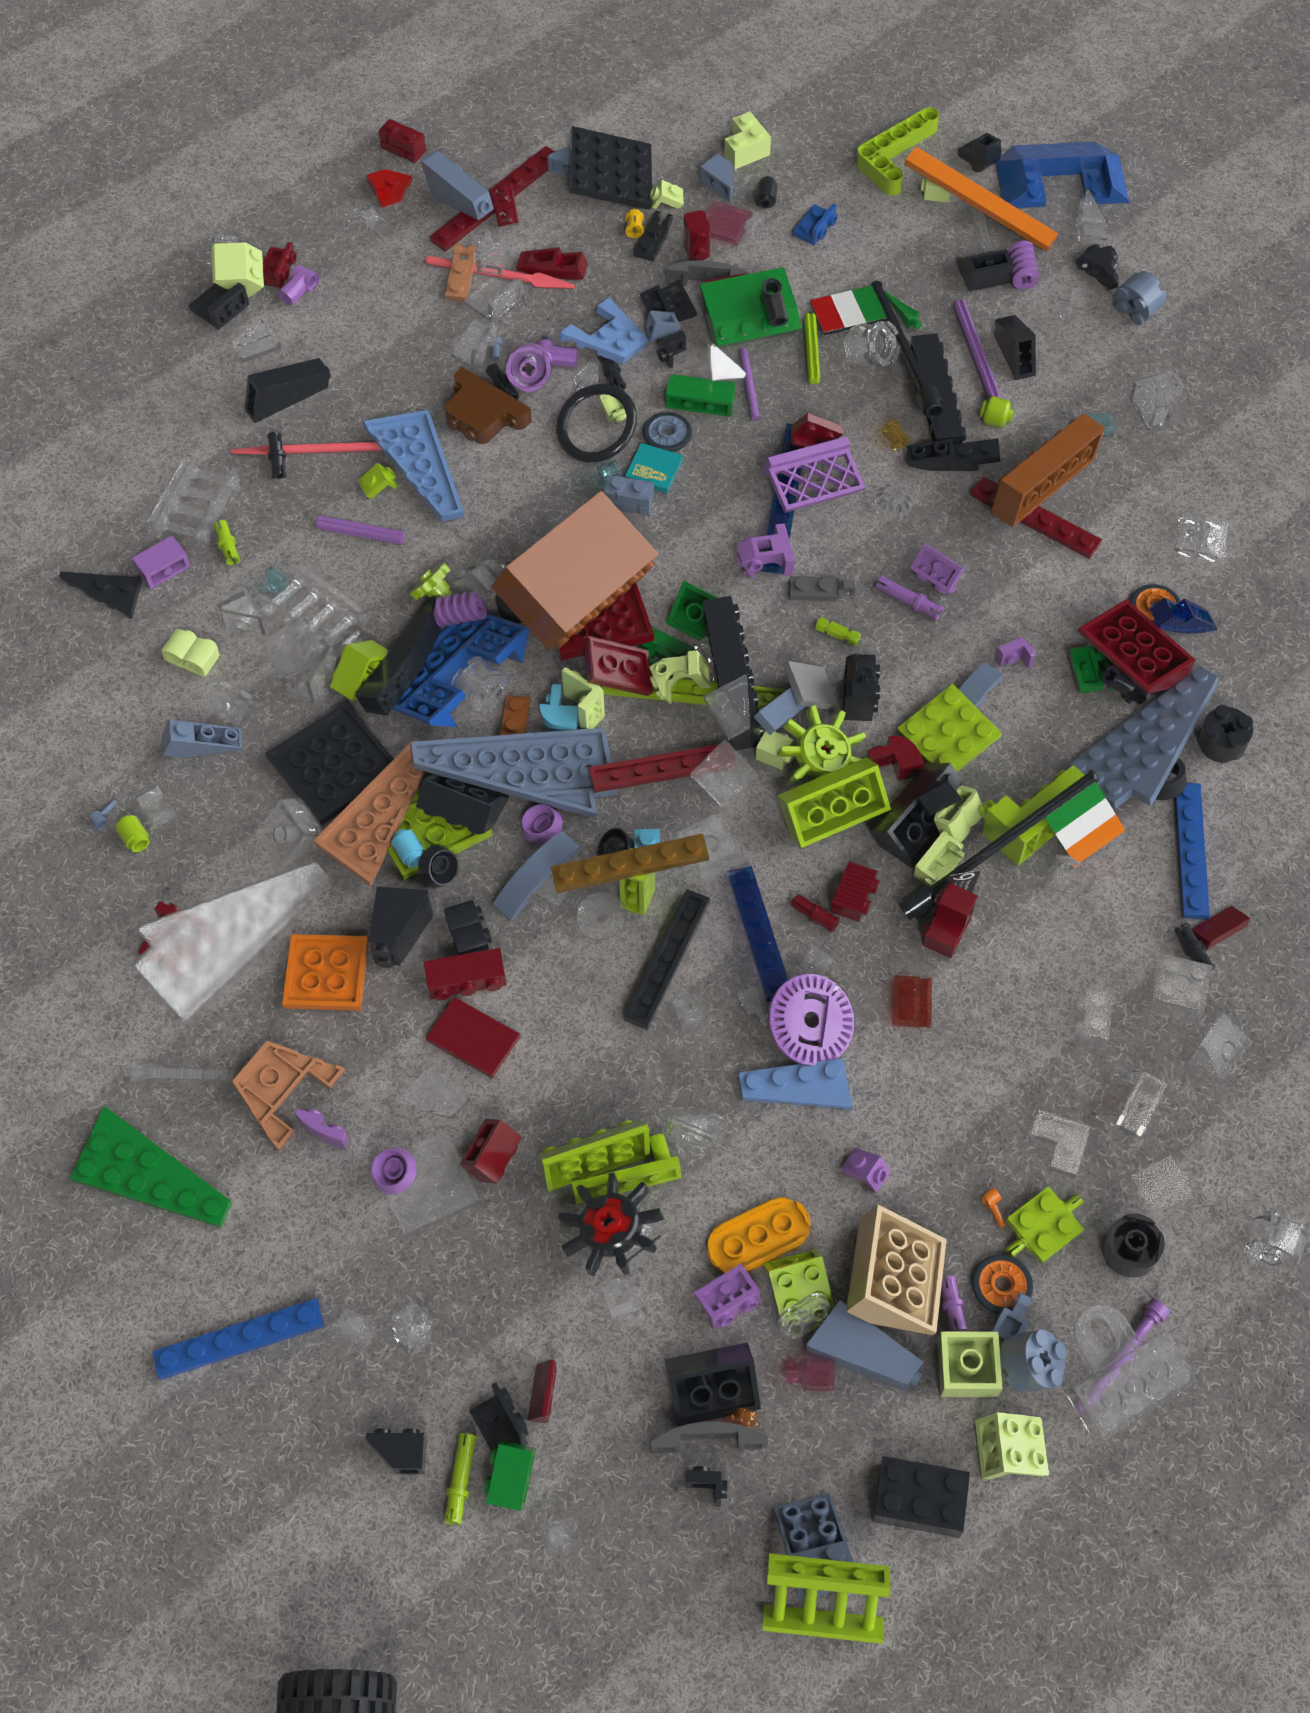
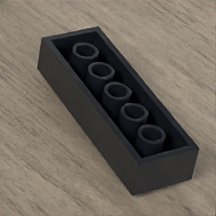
M732 596L703 601L704 622L732 750L757 747L764 731L763 727L754 718L759 712V700L757 691H754V677L752 669L749 667V654L744 644L745 636L743 626L740 625L738 604H733Z

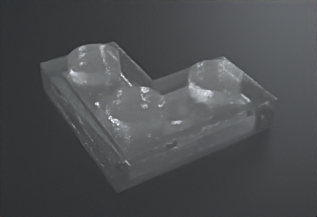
M1038 1110L1030 1137L1056 1146L1049 1170L1076 1178L1091 1127Z

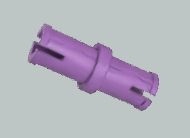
M946 1276L947 1281L942 1277L941 1292L944 1300L942 1308L947 1313L950 1332H960V1330L968 1332L963 1313L965 1305L963 1299H960L956 1277Z

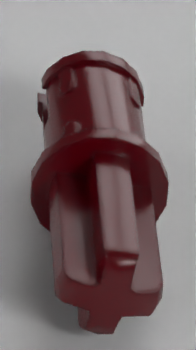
M797 894L791 902V907L807 916L810 922L815 921L831 933L840 922L839 918L822 909L821 904L816 905L800 894Z

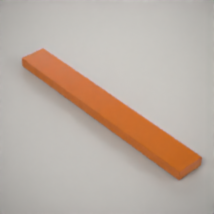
M918 147L913 149L904 162V165L1045 251L1049 249L1058 236V233Z

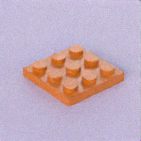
M291 934L282 1000L283 1008L361 1011L369 945L368 936Z

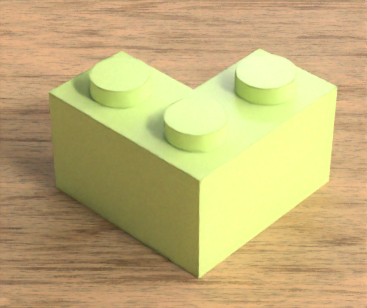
M749 111L732 118V136L725 138L724 157L733 164L734 170L769 156L771 136L754 115Z

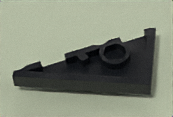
M60 571L59 577L66 584L73 588L77 587L89 597L98 602H103L107 607L116 609L125 614L127 618L133 619L142 584L140 577Z

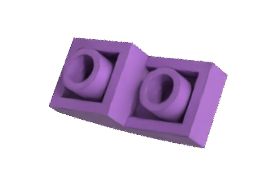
M297 1109V1119L309 1133L330 1145L346 1149L349 1139L342 1127L334 1124H329L327 1127L323 1115L317 1110L306 1109L304 1111Z

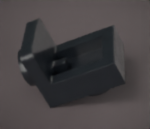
M683 331L670 334L659 340V350L657 351L659 360L662 363L665 362L670 369L673 367V356L686 351V335Z
M694 1466L693 1470H687L686 1488L715 1489V1507H721V1499H727V1480H722V1471H710V1467Z

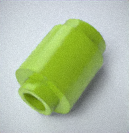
M126 815L118 820L115 831L128 849L133 852H140L147 848L150 843L149 834L136 816Z

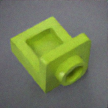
M378 463L358 479L365 495L370 499L374 498L388 485L394 489L398 487L395 480L396 474L389 467L385 468Z

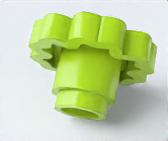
M442 562L431 571L429 569L426 570L418 578L419 581L409 591V594L415 601L425 594L429 598L432 596L445 598L446 595H451L450 586L444 580L446 574L451 570L445 562Z

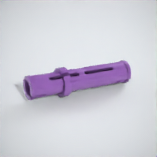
M884 575L879 578V581L885 583L886 586L877 582V590L889 594L913 607V610L916 612L921 611L934 618V620L940 618L941 615L933 612V609L942 613L944 610L943 606L926 599V596L923 594L918 595L895 583Z

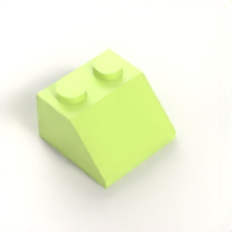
M245 242L213 244V282L228 290L239 282L245 286L247 297H251L264 287L262 251Z

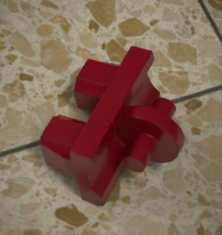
M507 184L491 188L498 227L519 223L513 185Z

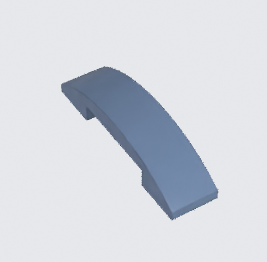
M561 831L538 849L520 867L499 893L493 905L507 918L513 920L529 903L527 900L551 876L550 866L567 863L581 847Z

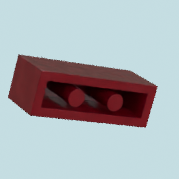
M500 948L423 962L430 999L443 1001L449 999L452 995L470 996L475 994L476 991L485 989L497 991L502 986H507Z

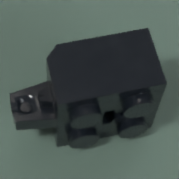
M851 654L846 657L843 676V711L846 712L844 720L872 721L873 713H878L880 664H876V655Z

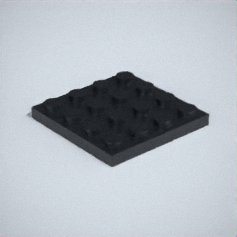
M572 126L570 130L569 193L642 209H651V144Z
M346 702L265 753L267 760L320 825L341 813L394 760L391 754Z

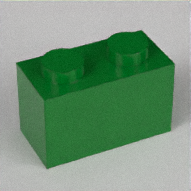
M502 1441L498 1444V1447H493L490 1458V1465H494L492 1477L487 1476L484 1486V1494L488 1495L487 1504L521 1511L524 1508L537 1448L508 1441Z

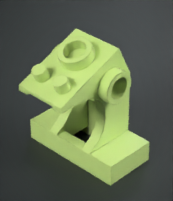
M697 650L688 651L687 656L663 658L649 667L653 674L650 676V680L655 689L659 688L656 691L657 696H660L661 700L665 699L669 704L672 703V687L679 679L691 678L701 689L711 688L710 664Z

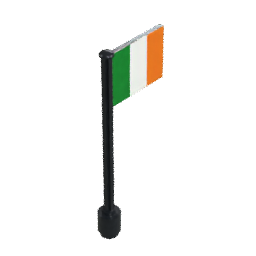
M1088 770L1089 773L929 887L928 885L924 888L921 884L905 895L902 898L903 901L898 904L909 920L914 917L916 919L936 905L933 900L937 898L940 890L944 891L950 875L972 871L1044 818L1073 863L1077 866L1125 831L1097 784L1099 780L1097 773L1093 770Z

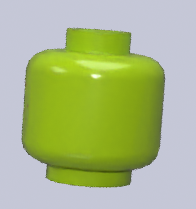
M991 396L988 400H984L980 417L983 418V423L986 425L1003 428L1007 422L1011 423L1015 410L1011 409V402L1009 400Z

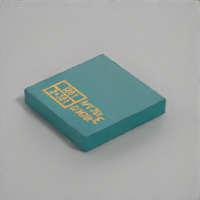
M641 443L625 478L654 482V490L667 494L681 466L683 455Z

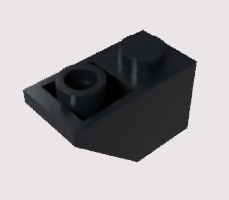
M378 1428L374 1429V1433H366L368 1444L395 1474H425L427 1438L424 1433H420L419 1429L408 1428L403 1429V1433H391L390 1429Z

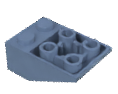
M831 1494L774 1507L786 1555L853 1562ZM794 1587L798 1601L805 1600L806 1588ZM818 1590L817 1597L835 1592Z

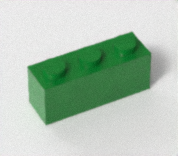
M670 374L666 392V408L732 417L736 397V383Z

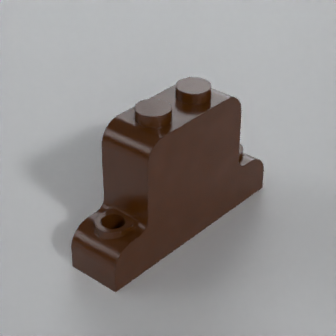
M463 367L454 374L455 386L453 389L456 394L445 404L446 424L451 430L461 432L469 441L486 444L505 426L522 430L532 422L530 407Z

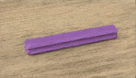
M321 515L316 520V528L396 544H403L405 539L404 531Z

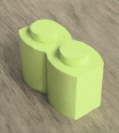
M181 629L174 631L161 650L164 660L185 668L202 677H206L220 656L214 641L208 638H197L192 631Z
M963 785L956 789L961 800L937 812L934 818L940 834L946 831L948 835L959 842H962L967 837L970 828L982 818L979 814V808L982 806L977 790Z

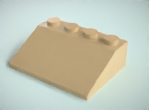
M880 1205L875 1206L859 1220L846 1312L870 1324L928 1335L936 1334L947 1239Z

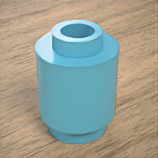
M402 829L393 835L391 845L403 864H407L409 868L416 867L425 850L414 832Z

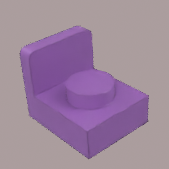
M1021 637L998 647L995 660L999 666L1007 663L1012 665L1021 658L1027 668L1032 667L1035 650L1031 644L1026 642L1024 637Z

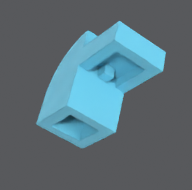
M552 684L551 694L547 693L546 704H540L541 722L547 732L578 730L579 728L578 707L562 705V685Z

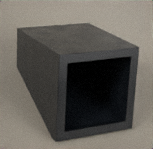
M377 887L368 942L375 964L383 968H391L393 965L400 966L433 917L428 890Z

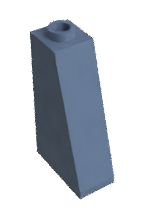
M435 150L420 161L431 195L434 198L477 220L494 209L489 191L439 151Z
M842 1301L837 1303L807 1343L805 1352L809 1355L906 1391L909 1385L915 1387L924 1374L920 1371L924 1363L921 1359L873 1324L846 1312L847 1305Z

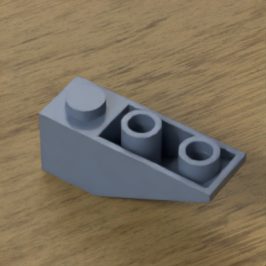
M169 720L161 735L163 756L187 758L243 749L241 728Z

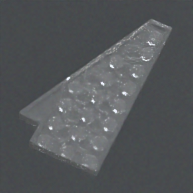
M311 861L139 925L135 929L147 941L150 947L131 965L172 1011L185 1022L307 905L331 879L317 862Z

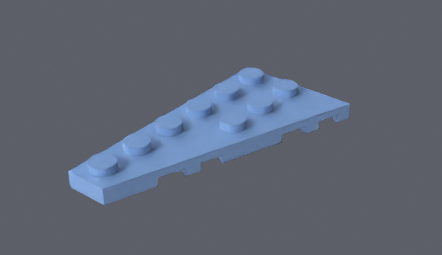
M429 410L363 421L364 429L441 522L464 518V511Z

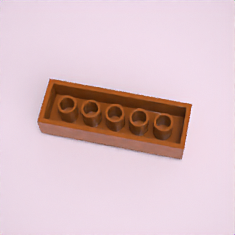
M1084 413L1077 419H1072L1066 428L1058 430L1050 441L1046 440L1040 449L1036 452H1031L1024 462L1017 463L1009 474H1004L999 479L997 484L999 488L992 500L994 504L991 513L1012 528L1095 459L1105 427Z

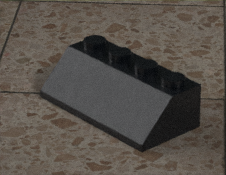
M926 763L890 804L891 810L884 812L869 828V832L881 848L910 868H913L940 836L934 821L936 813L932 816L927 815L915 797L943 763Z

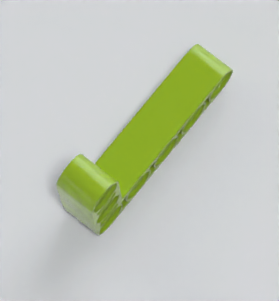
M932 107L924 108L861 144L857 151V168L886 194H899L902 189L903 172L890 159L936 133L939 120L938 110Z

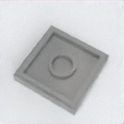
M787 661L783 665L798 705L808 707L816 705V708L835 710L839 706L823 667Z

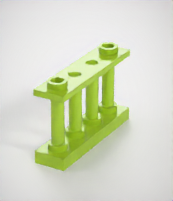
M769 1553L767 1584L776 1586L774 1605L764 1604L762 1631L883 1644V1617L876 1616L878 1597L890 1596V1566ZM788 1587L806 1588L804 1608L785 1607ZM818 1590L836 1592L834 1612L816 1610ZM848 1593L866 1595L864 1615L846 1613Z

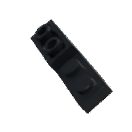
M998 438L953 444L952 439L907 445L908 466L922 470L979 471L978 465L1001 462Z

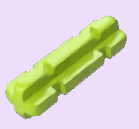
M819 617L816 622V630L823 633L827 631L828 635L842 641L848 640L847 643L856 646L860 640L861 634L854 630L850 632L849 628L833 621L829 623V620Z

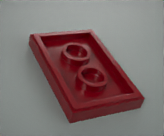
M587 636L584 639L588 683L644 696H650L653 693L648 650Z
M454 997L427 1035L426 1042L493 1079L521 1035L519 1032Z

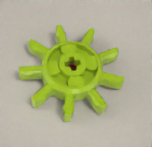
M816 705L806 711L810 728L805 730L792 719H789L783 726L784 729L798 739L796 746H781L777 750V756L797 758L800 768L790 777L789 781L792 784L801 780L806 773L817 779L861 760L851 755V746L858 745L866 735L863 732L846 737L839 729L844 721L846 712L841 710L832 719L831 725L821 724Z

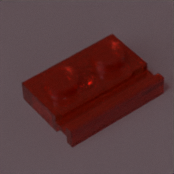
M894 975L893 1026L931 1028L932 978L921 979L916 976Z

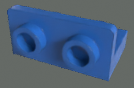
M814 204L793 230V236L812 245H815L819 239L823 240L827 229L830 226H834L837 221V205L832 204L826 210Z

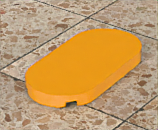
M784 1197L773 1198L715 1227L707 1243L708 1259L712 1266L723 1274L739 1264H742L749 1273L763 1266L764 1263L780 1258L802 1246L810 1231L809 1214L805 1207L795 1200L792 1201Z

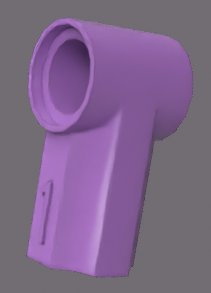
M302 265L295 266L291 273V279L277 292L278 297L283 303L289 306L293 305L307 290L311 292L314 290L312 289L313 287H317L320 280L319 274Z
M546 339L537 342L548 353L551 367L556 365L576 368L578 348L555 346L552 341Z

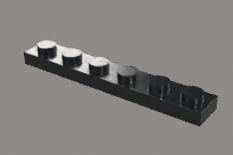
M686 889L624 1015V1021L645 1030L649 1029L710 903L709 897Z

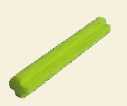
M806 313L804 315L808 383L810 385H817L820 383L816 315L814 313Z

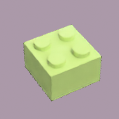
M941 1332L937 1340L940 1396L998 1397L1002 1391L998 1332Z

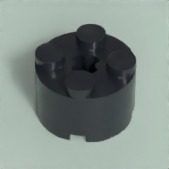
M1219 705L1216 709L1210 711L1205 717L1198 734V744H1200L1204 755L1219 763L1240 759L1244 755L1253 736V719L1242 711L1226 705Z
M1131 1213L1116 1220L1106 1234L1102 1246L1107 1266L1125 1277L1145 1276L1154 1268L1163 1254L1165 1239L1162 1231H1159L1155 1225L1156 1223L1151 1218L1142 1214Z

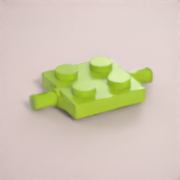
M1048 1186L1005 1220L1013 1229L1017 1239L1005 1248L1006 1252L1008 1253L1014 1249L1009 1254L1011 1257H1014L1025 1248L1041 1264L1084 1231V1228L1075 1219L1072 1212L1083 1204L1082 1198L1072 1204L1080 1197L1078 1194H1075L1064 1203Z

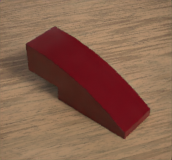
M560 247L523 251L520 253L516 268L518 271L532 275L543 273L557 279L583 280L588 262L582 251L562 253Z

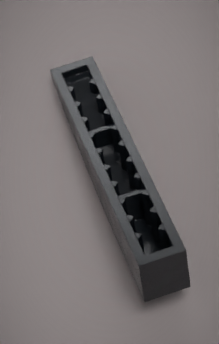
M436 596L430 598L355 695L366 713L387 716L424 666L441 630L434 616Z

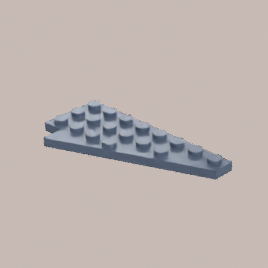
M1201 667L1197 668L1063 769L1066 771L1074 765L1084 775L1089 773L1088 770L1095 771L1099 778L1097 784L1110 806L1114 809L1118 808L1132 796L1151 806L1218 685V676Z
M605 728L415 741L410 744L413 768L592 818L597 816L594 797L616 796L618 791L615 789L594 793L588 775L589 767L612 763Z

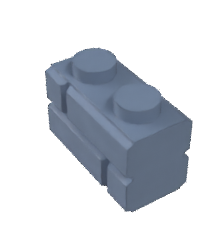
M609 475L604 494L621 511L650 515L654 501V482Z

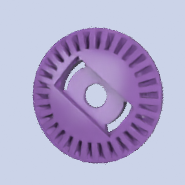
M803 974L787 980L777 989L770 1002L768 1023L775 1044L785 1056L796 1063L814 1066L819 1061L837 1059L846 1050L854 1031V1013L848 997L836 983L820 975ZM805 995H813L820 998L825 1003H822L816 999L805 1000L804 998ZM808 1012H812L817 1016L818 1023L814 1028H810L805 1024L804 1017ZM800 1038L804 1041L817 1040L819 1045L813 1046L809 1044H804L798 1041V1039Z

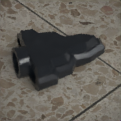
M1093 244L1076 259L1075 263L1081 270L1087 271L1090 276L1098 278L1103 285L1110 289L1118 287L1119 275L1116 272L1118 268L1116 261L1118 260V254L1115 248H1112V246L1101 248L1098 244Z

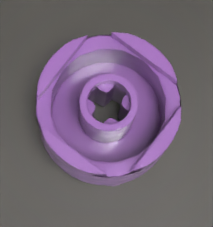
M531 342L521 343L510 351L506 363V374L509 381L515 387L525 392H533L544 386L551 372V362L546 350L541 345ZM526 363H530L533 366L531 371L523 368Z

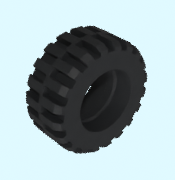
M316 1669L284 1673L278 1681L276 1713H396L397 1681L392 1674L356 1669Z

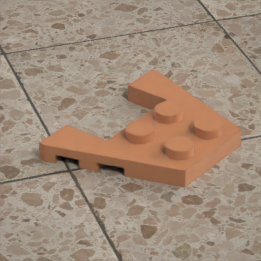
M266 1041L233 1079L232 1084L275 1149L279 1151L293 1135L294 1130L276 1117L274 1113L307 1074H310L321 1084L331 1089L345 1072V1069L342 1066H334L316 1057L311 1058L300 1054L298 1051Z

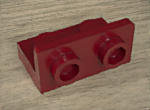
M810 413L805 414L791 425L792 445L801 449L832 441L844 435L843 426Z

